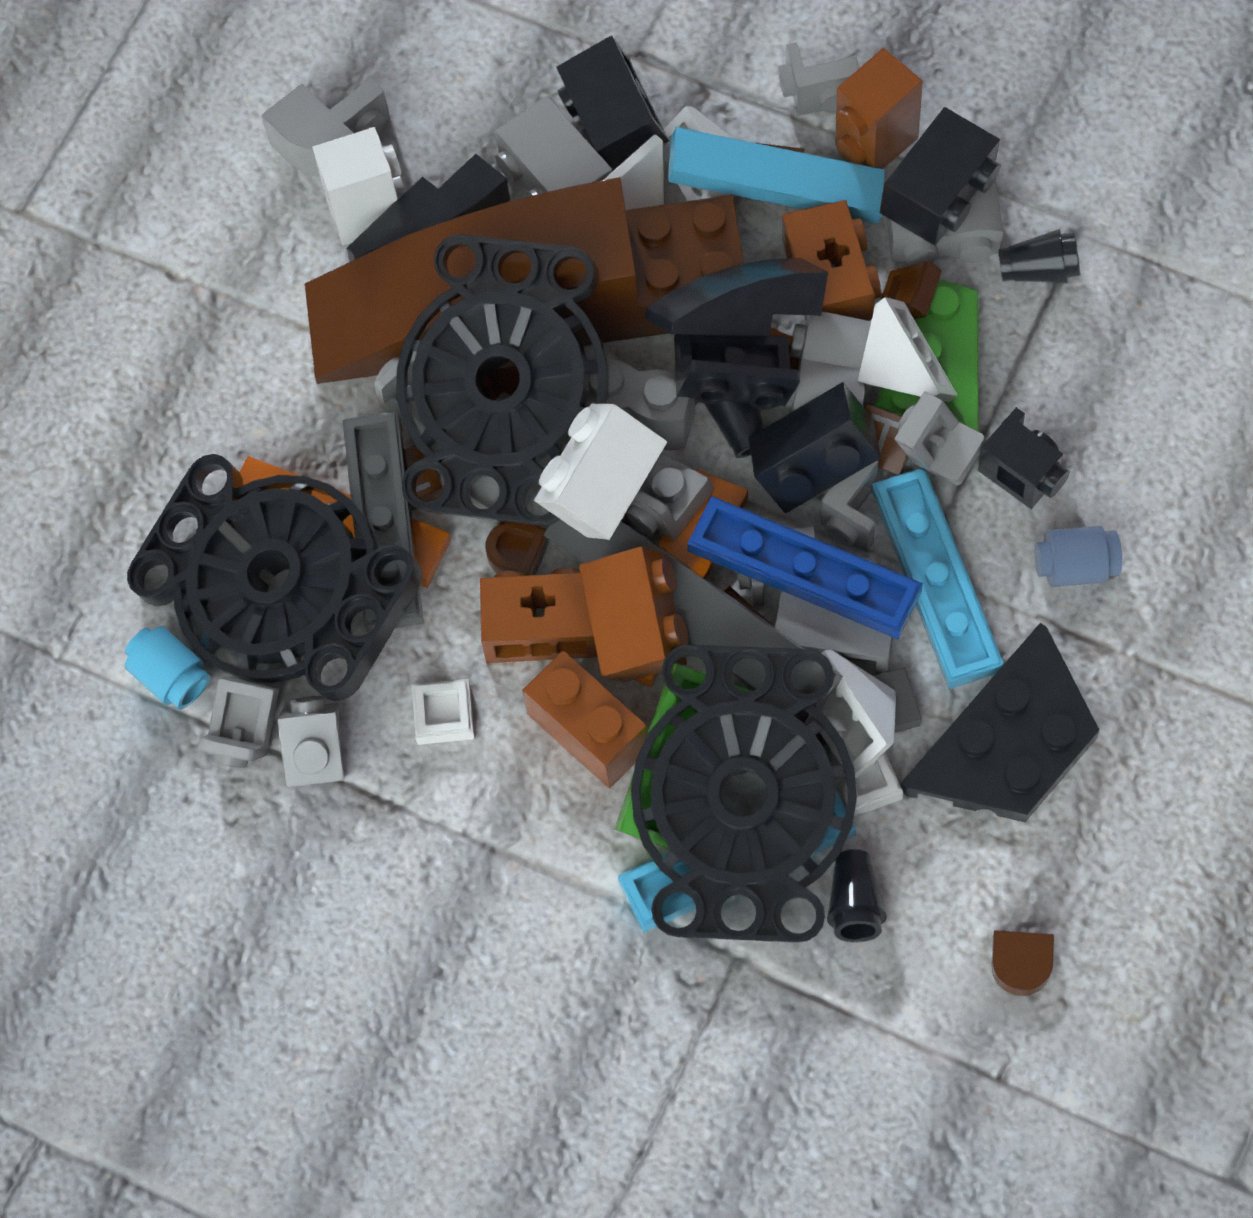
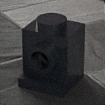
M1016 407L981 446L978 471L1032 509L1044 495L1052 498L1058 493L1068 479L1070 470L1061 465L1063 453L1059 451L1053 439L1042 431H1031L1023 425L1025 413Z

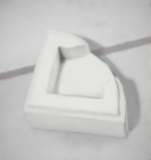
M886 752L874 761L858 778H855L857 802L854 817L903 798V791ZM846 782V784H845V790H844V806H845V809H846L847 800H848L847 782Z

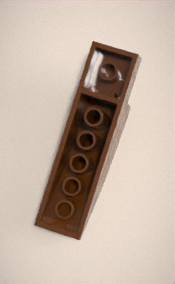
M621 177L513 200L445 221L397 239L304 283L316 384L377 376L387 362L395 357H400L404 340L417 317L437 296L452 288L438 276L434 267V254L437 246L451 235L464 234L572 246L581 249L595 261L599 269V281L595 291L589 297L576 304L589 316L603 343L670 334L645 319L648 306L670 292L705 275L744 264L733 195L626 210ZM459 247L453 250L447 260V268L450 274L455 277H464L470 274L476 264V255L469 247ZM513 253L505 259L502 265V275L505 281L509 283L522 282L528 277L531 270V261L523 253ZM569 259L561 264L557 271V281L561 288L571 290L582 285L587 275L584 262L578 259ZM460 296L451 303L454 305L464 298ZM569 308L558 312L563 319L575 315ZM441 311L427 324L419 338L420 341H422L430 325L442 314ZM584 327L579 329L576 335L583 346L592 345V341Z

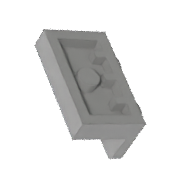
M661 453L630 504L625 516L641 532L652 535L657 531L675 541L714 491V488L709 478Z

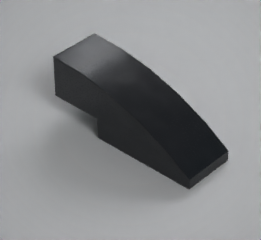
M477 154L471 157L440 188H436L422 176L346 248L349 261L351 262L406 235L463 215L510 202L507 178Z
M801 258L767 259L736 265L705 275L670 292L646 308L645 319L670 334L770 336L773 314L821 316L828 272Z

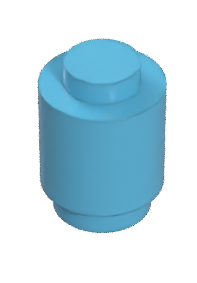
M163 626L157 627L152 631L149 628L142 629L126 646L125 654L128 657L125 662V669L165 705L173 704L179 710L188 707L203 693L210 681V675L203 669L204 662Z

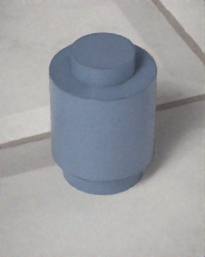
M1102 526L1046 530L1043 542L1035 544L1034 558L1037 575L1039 577L1046 576L1050 587L1106 583L1108 577L1121 574L1122 550L1116 530L1104 531Z

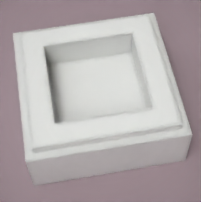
M469 678L411 684L417 745L475 739Z

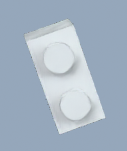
M375 127L312 146L326 201L342 246L350 244L405 193L400 178L402 173L392 144L382 147Z
M591 404L590 407L584 408L573 420L568 431L571 439L561 456L553 458L543 470L539 479V484L542 487L534 501L584 536L610 540L667 441L615 404Z

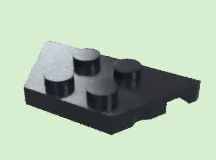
M1041 622L905 777L900 784L903 794L913 798H918V794L949 800L953 801V807L971 811L986 809L994 812L998 817L1026 822L1098 738L1099 728L1045 625Z

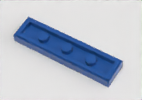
M711 496L687 543L688 552L898 640L922 592L923 583L713 496Z

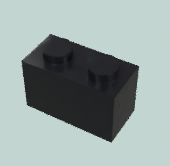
M612 35L556 66L565 85L558 89V94L572 118L579 115L585 127L579 131L580 134L610 166L612 171L620 166L654 134L663 140V145L669 142L629 57Z
M943 107L884 183L879 213L936 246L948 229L956 232L963 224L971 208L969 201L977 190L986 193L994 183L1001 168V164L996 162L1000 138L950 109Z
M841 382L748 438L754 477L785 514L881 459L873 418L844 382Z

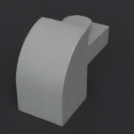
M371 78L330 110L302 83L261 115L269 143L295 168L306 174L320 177L312 146L375 127L377 134H379L386 122L390 120L385 92Z

